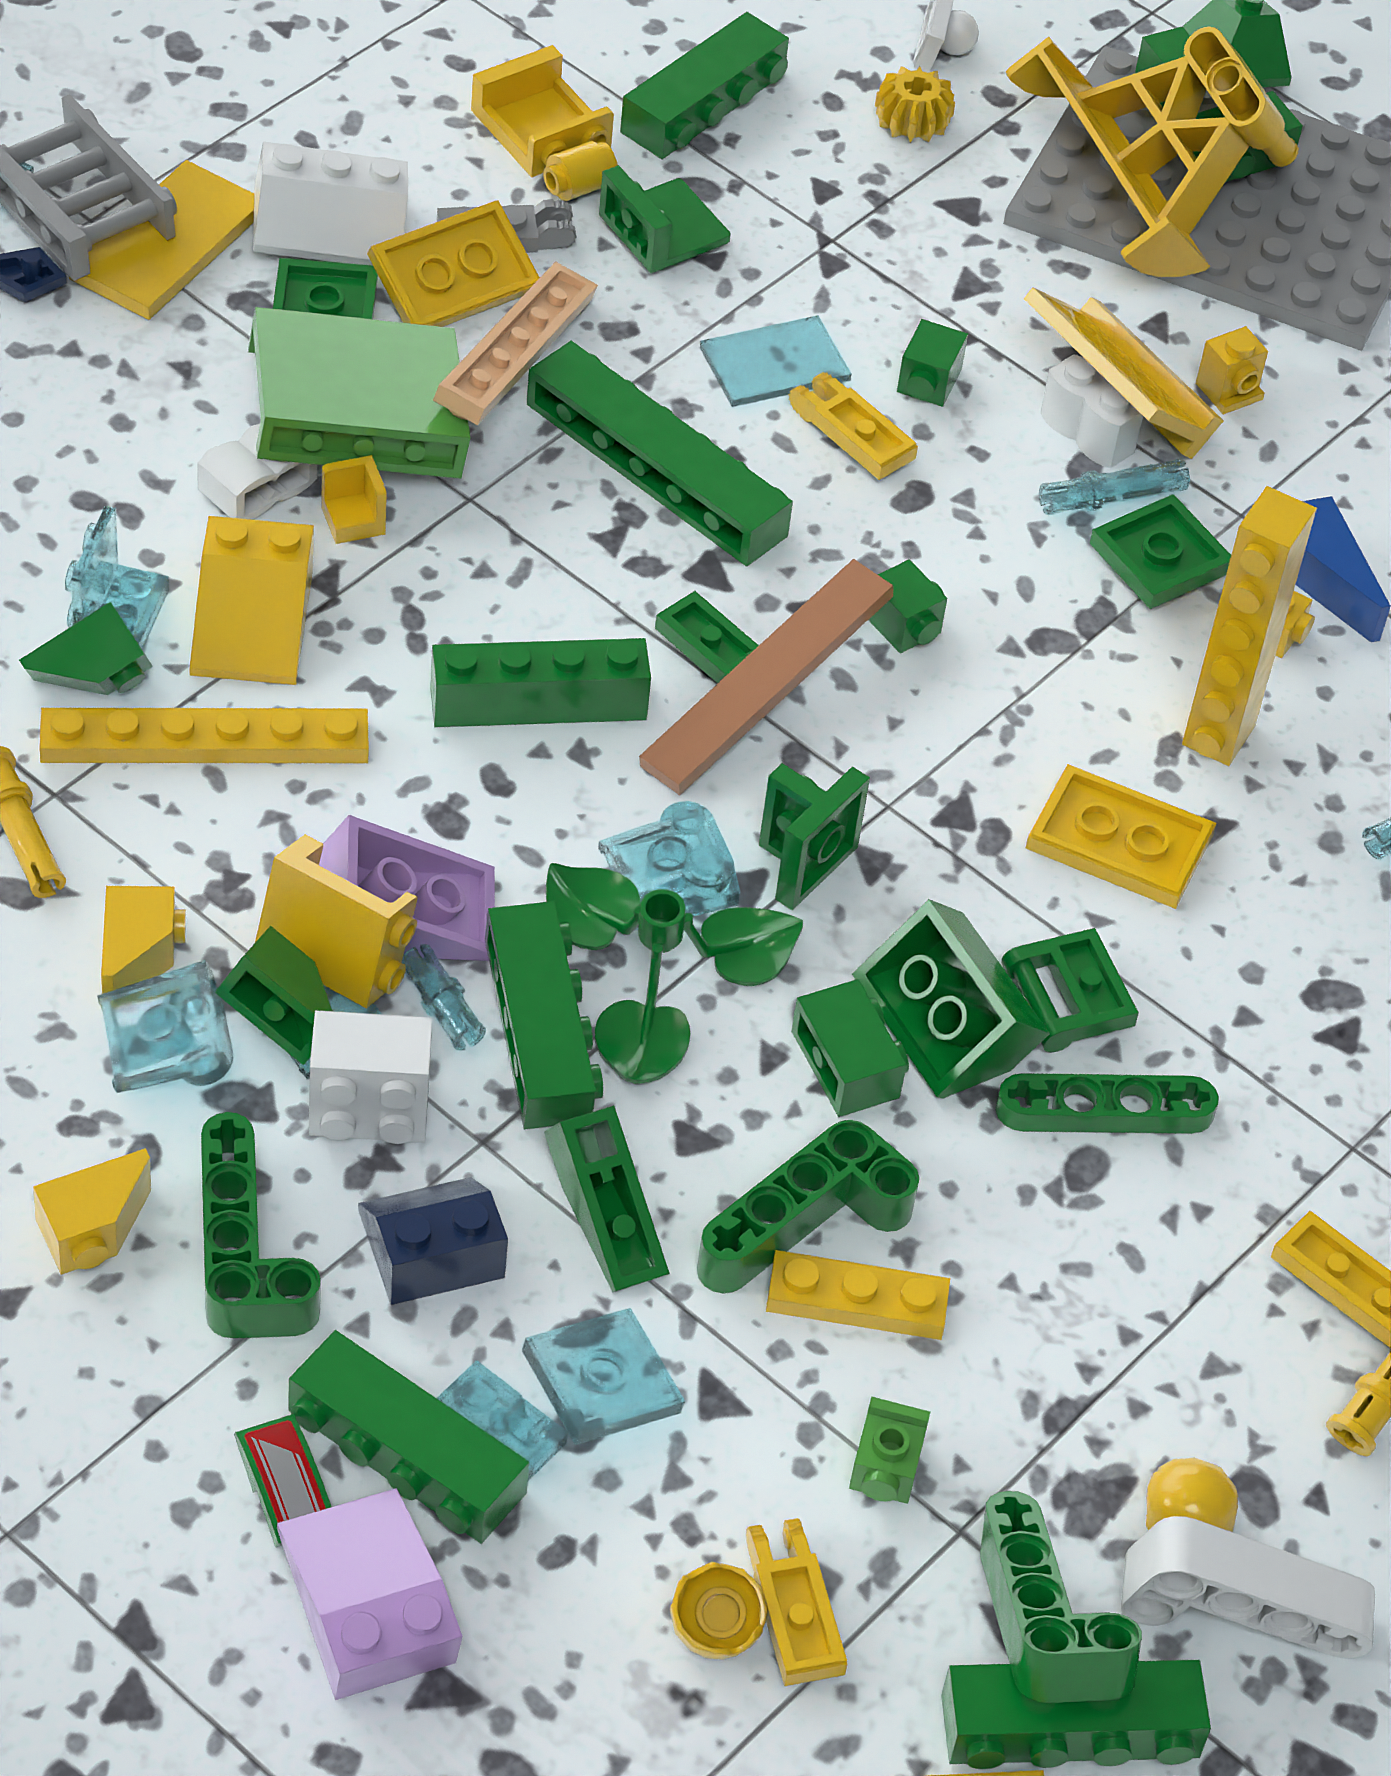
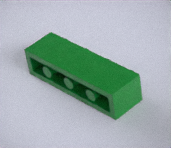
M745 12L625 94L622 103L620 133L663 160L678 148L687 146L695 136L708 127L717 125L725 115L735 108L747 104L755 94L771 83L778 82L788 67L787 51L789 37L751 13Z
M646 638L432 645L430 691L434 728L647 720L651 672Z
M555 901L488 908L485 944L523 1129L552 1127L559 1122L593 1112L595 1099L603 1098V1078L599 1064L590 1065L587 1050H592L593 1048L592 1027L589 1017H580L577 1003L582 1002V982L579 970L570 969L567 956L572 954V938L568 922H559Z
M334 1330L289 1377L288 1411L295 1415L302 1428L311 1433L320 1432L339 1445L342 1453L351 1462L362 1467L367 1465L388 1480L393 1489L397 1488L400 1496L408 1500L417 1499L433 1510L439 1520L449 1530L457 1534L466 1533L482 1544L527 1494L530 1465L528 1460L337 1330Z
M1200 1660L1138 1661L1134 1689L1129 1695L1116 1700L1043 1703L1031 1700L1019 1692L1015 1685L1010 1664L949 1665L941 1694L949 1764H968L975 1769H992L1003 1763L1031 1762L1036 1767L1052 1768L1068 1761H1094L1101 1766H1117L1129 1760L1157 1759L1163 1764L1176 1765L1188 1762L1192 1758H1200L1211 1730Z

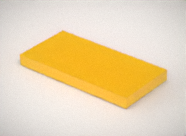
M185 160L159 184L161 187L169 189L177 205V213L174 215L175 237L166 240L149 221H146L92 245V250L88 252L90 274L74 280V282L150 320L254 223V193Z

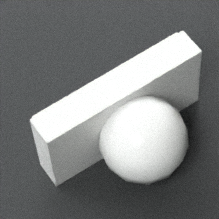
M930 0L926 8L913 61L915 69L920 66L923 72L929 73L940 49L948 55L959 56L968 53L977 43L979 30L974 17L965 11L952 10L954 0Z

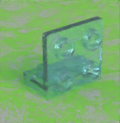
M104 506L97 523L91 522L87 526L83 539V553L80 560H72L67 570L65 590L72 594V601L67 615V626H73L111 601L143 650L169 592V576L118 564L116 508Z

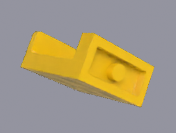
M554 45L473 74L471 111L531 178L544 172L550 155L588 141L596 143L605 142L610 147L612 144L614 113L607 106L592 111L561 78L563 55Z
M304 834L274 857L255 942L272 926L316 963L324 986L367 1009L385 993L392 994L398 988L405 975L406 965L402 963L405 947L411 941L417 928V920L413 918L418 897L406 892L396 901L389 903L321 867L319 863L324 844Z

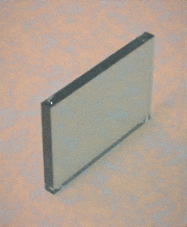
M819 315L700 341V350L731 407L790 394L789 391L799 385H804L809 390H812L811 381H813V377L822 372H828L832 378H836L840 383L851 381L852 373Z

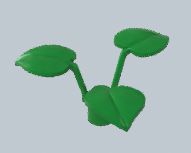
M551 863L548 868L546 902L555 901L559 922H568L572 945L582 949L601 950L613 942L617 931L623 935H630L638 927L640 941L652 951L645 1005L634 1000L615 1002L602 1011L595 1026V1044L602 1059L623 1080L634 1084L653 1082L668 1075L681 1063L689 1047L691 1033L685 1013L675 1007H656L662 953L676 948L683 939L684 931L702 957H715L714 966L716 972L723 979L743 986H756L771 981L781 973L803 929L802 919L786 913L761 908L734 907L719 910L710 915L702 924L700 936L693 925V915L685 913V903L681 896L674 891L656 889L647 893L642 901H640L639 892L635 884L618 872L597 867H570L557 863Z

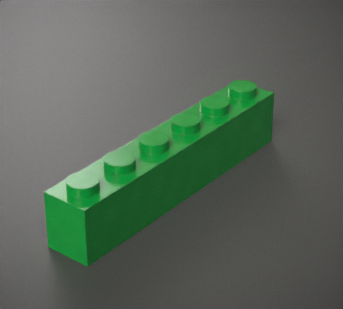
M571 340L529 368L527 405L746 567L788 537L793 501L783 491L763 480L748 469L740 460L734 459L712 443L706 435L694 430L675 416L670 409L661 406L639 390L634 383L624 379L603 364L594 354L588 353Z

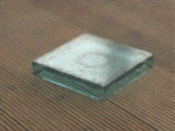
M631 1308L525 1338L522 1352L575 1445L677 1415L682 1411L685 1400Z

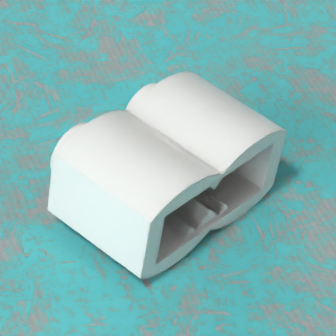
M1073 354L1049 369L1041 407V415L1045 422L1059 434L1075 440L1079 449L1089 459L1104 467L1112 468L1133 455L1136 450L1143 416L1083 357Z
M260 424L249 427L238 441H229L219 446H214L204 453L197 462L198 490L230 518L252 520L266 512L276 501L290 499L307 489L317 479V464L257 459L256 444Z

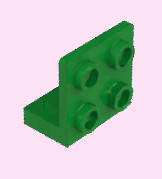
M619 165L602 171L599 216L650 273L730 242V231L681 178L673 179L644 191L637 181H633Z

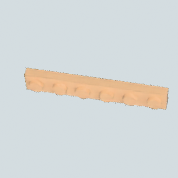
M555 261L439 384L433 401L446 407L454 416L469 420L478 425L590 303L598 285Z

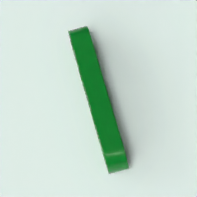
M1020 1073L1011 1075L1000 1085L995 1111L998 1119L1005 1126L1022 1132L1193 1134L1203 1132L1210 1127L1218 1107L1219 1096L1216 1088L1209 1081L1196 1076ZM1074 1094L1083 1095L1093 1103L1094 1108L1086 1112L1074 1111L1065 1104L1064 1098ZM1129 1095L1139 1096L1147 1101L1150 1109L1141 1113L1131 1112L1121 1104L1120 1099ZM1047 1096L1054 1097L1052 1109H1048L1049 1099H1046ZM1015 1097L1025 1098L1026 1104L1031 1107H1020V1102ZM1163 1098L1166 1099L1164 1108H1168L1167 1111L1161 1110ZM1184 1099L1193 1100V1105H1194L1196 1108H1200V1109H1199V1110H1191V1109H1190V1106H1189V1104H1188V1102H1185V1101H1183V1100H1184Z

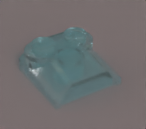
M690 801L674 803L663 811L660 821L600 840L598 843L600 854H604L610 870L626 876L635 884L639 892L640 901H642L647 893L653 890L668 889L681 896L686 906L685 913H691L693 916L738 906L740 889L732 855L712 813L698 803Z
M206 960L97 996L104 1016L114 1074L112 1085L116 1093L149 1087L181 1078L189 1084L205 1086L217 1082L229 1071L234 1055L222 999L214 993L218 987L213 972Z

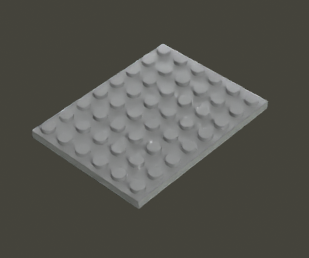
M1103 46L1085 77L1093 87H1097L1135 74L1138 57L1122 50ZM1207 90L1198 112L1218 107ZM1069 104L1008 205L1003 224L1139 272L1125 262L1121 255V250L1150 227ZM1147 107L1114 118L1130 144L1157 124ZM1289 109L1303 125L1298 143V155L1294 162L1284 167H1274L1240 179L1225 182L1190 233L1210 268L1206 271L1183 277L1149 276L1362 351L1391 294V144L1384 140L1348 130L1341 125L1331 124L1302 114L1297 110ZM1177 154L1176 157L1151 176L1168 201L1189 170Z

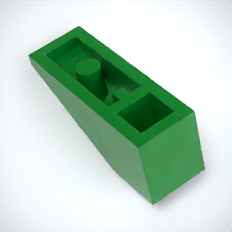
M613 1105L559 1122L544 1131L562 1189L612 1293L670 1274L615 1106Z

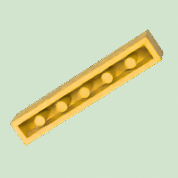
M1269 486L1265 487L1239 525L1182 745L1227 766L1231 765L1256 726L1317 510L1316 507Z

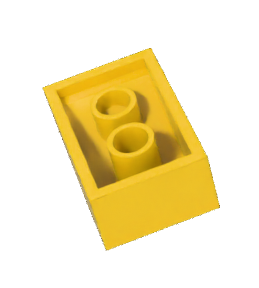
M208 516L201 558L189 668L190 676L296 685L313 574L314 525Z

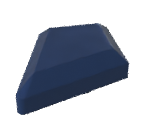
M40 247L0 254V289L24 303L67 284V275Z

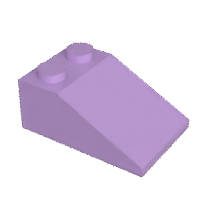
M348 815L323 843L319 863L321 867L389 903L396 901L406 892L418 897L413 918L417 920V928L411 941L405 947L403 958L489 961L485 944V931L488 908L495 907V866L352 815Z
M397 1488L277 1523V1530L335 1700L456 1663L463 1637L443 1580Z

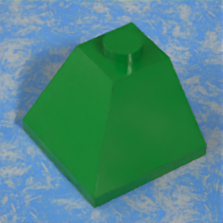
M1212 0L1183 25L1190 36L1200 28L1214 27L1218 29L1242 57L1262 88L1290 86L1292 76L1280 14L1264 0Z

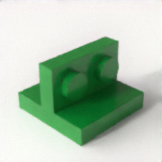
M783 763L768 776L759 846L781 860L775 900L793 911L858 848L870 782L869 776L852 766L827 791L817 786L809 777L800 775Z

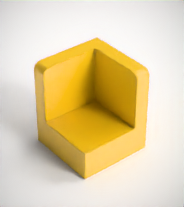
M372 455L323 465L321 509L335 544L385 535L387 493Z

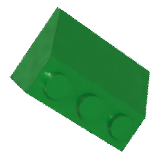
M930 899L852 973L855 980L859 979L868 997L875 998L879 1002L885 1023L896 1039L902 1043L907 1055L934 1094L941 1099L1010 1072L1050 1034L965 914Z

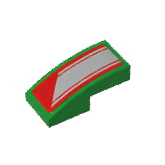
M294 1414L234 1433L252 1492L258 1493L275 1548L283 1546L277 1530V1523L331 1508L327 1492L308 1443Z

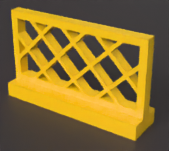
M1034 287L1023 298L1182 455L1193 459L1224 422L1101 301L1090 297L1079 310Z

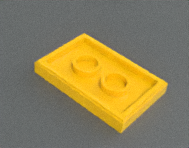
M499 200L370 246L367 253L403 323L443 327L522 297L540 278Z
M1067 764L1028 835L1025 849L1176 909L1214 835L1217 823Z

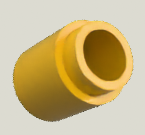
M588 141L550 155L547 159L543 176L548 190L553 195H557L561 200L569 201L601 189L602 171L618 166L614 152L607 143Z

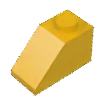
M106 885L101 967L103 1010L117 1009L174 966L175 943H185L186 909H175L174 886Z
M146 1148L33 1186L35 1220L61 1275L76 1269L94 1268L106 1259L118 1255L151 1192L150 1156Z

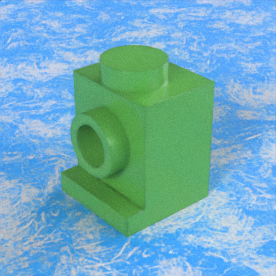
M871 1396L849 1489L863 1492L866 1496L877 1501L894 1500L908 1504L931 1411Z

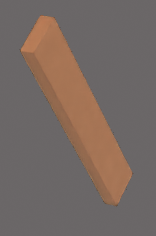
M853 558L639 756L640 767L678 795H681L893 597V585Z

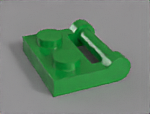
M1095 928L1017 946L1003 955L1001 964L1011 979L1017 981L1025 999L1050 1032L1041 1042L1046 1052H1058L1068 1047L1074 1041L1136 1025L1139 1012ZM1048 966L1072 1015L1059 1017L1036 971L1037 968Z

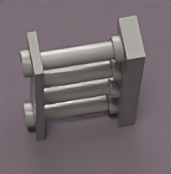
M69 94L61 98L64 124L10 147H7L5 144L0 145V204L74 281L90 274L88 252L92 250V245L146 221H149L166 240L175 237L174 215L177 213V205L169 189L161 187L98 123L94 113L90 109H84ZM71 142L82 152L35 173L29 170L24 171L19 165ZM96 168L107 178L59 200L56 197H49L44 191ZM121 194L132 204L128 208L86 226L80 223L75 224L69 218Z

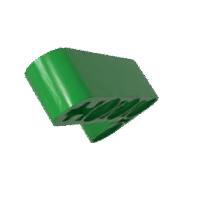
M218 1113L205 1122L201 1132L205 1311L207 1324L214 1333L233 1339L289 1337L306 1334L319 1321L321 1299L319 1271L312 1263L304 1259H259L254 1129L251 1122L238 1113ZM233 1153L234 1161H223L222 1154ZM226 1198H234L235 1200H223V1199H226ZM229 1247L239 1248L236 1250H224V1248ZM297 1295L301 1296V1298L289 1299L285 1296ZM235 1297L240 1298L241 1300L226 1301L224 1299Z
M854 1120L839 1121L713 1218L704 1227L697 1264L698 1279L706 1288L717 1293H733L741 1289L773 1263L775 1250L789 1251L845 1205L868 1225L877 1230L885 1232L898 1231L911 1220L920 1179L918 1171L908 1159L869 1126ZM761 1221H768V1222H772V1223H771V1224H768V1223H764V1222H761Z
M1002 1491L990 1496L985 1506L980 1559L1015 1685L1019 1692L1031 1700L1043 1703L1116 1700L1129 1695L1135 1687L1142 1640V1630L1139 1625L1131 1618L1119 1613L1073 1614L1038 1502L1031 1496L1019 1491Z

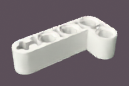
M1174 1516L1162 1519L1126 1552L1121 1612L1138 1624L1149 1626L1168 1624L1191 1606L1339 1658L1362 1657L1373 1648L1375 1587L1360 1577L1189 1517Z

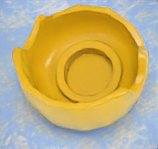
M1195 1457L1180 1458L1158 1467L1157 1472L1152 1474L1146 1493V1527L1148 1531L1162 1519L1177 1516L1197 1519L1233 1532L1238 1510V1493L1236 1486L1220 1466Z
M710 1562L682 1576L674 1593L670 1614L675 1634L689 1651L707 1659L723 1660L738 1656L756 1643L762 1635L763 1627L766 1623L767 1606L761 1586L744 1569L723 1563Z

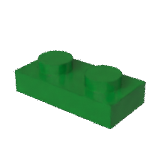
M693 591L656 615L655 629L717 683L759 646L696 591Z

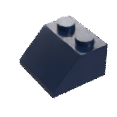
M472 1177L358 1203V1211L390 1305L505 1278L508 1237L491 1190Z

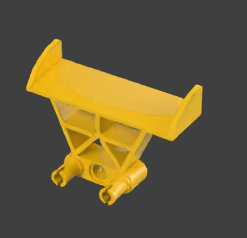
M1204 27L1195 31L1188 38L1184 46V57L1097 87L1092 86L1089 80L1048 36L1006 70V75L1012 83L1027 93L1041 97H1066L1150 227L1121 250V255L1125 262L1141 273L1156 277H1183L1206 271L1210 268V265L1193 241L1190 233L1249 146L1254 149L1263 150L1272 163L1278 167L1291 164L1298 155V145L1284 131L1285 122L1280 112L1239 53L1224 35L1214 27ZM1206 90L1225 117L1196 119ZM1165 101V104L1162 107L1160 103ZM1147 107L1157 124L1130 144L1114 118ZM1201 151L1199 156L1196 158L1193 152ZM1178 154L1189 171L1167 201L1151 175Z

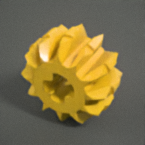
M901 66L897 74L886 73L875 99L879 127L891 129L892 137L907 136L910 143L917 137L930 142L933 134L944 135L955 109V94L951 90V81L939 79L938 71L923 72L920 66L917 70L913 71Z

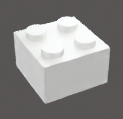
M315 1010L310 1059L309 1136H322L332 1140H346L349 1138L384 1140L393 1144L406 1142L425 1143L433 1018Z

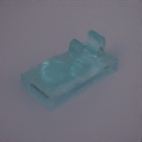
M477 1360L437 1397L438 1400L530 1462L528 1481L567 1444L568 1432L524 1399L518 1391Z

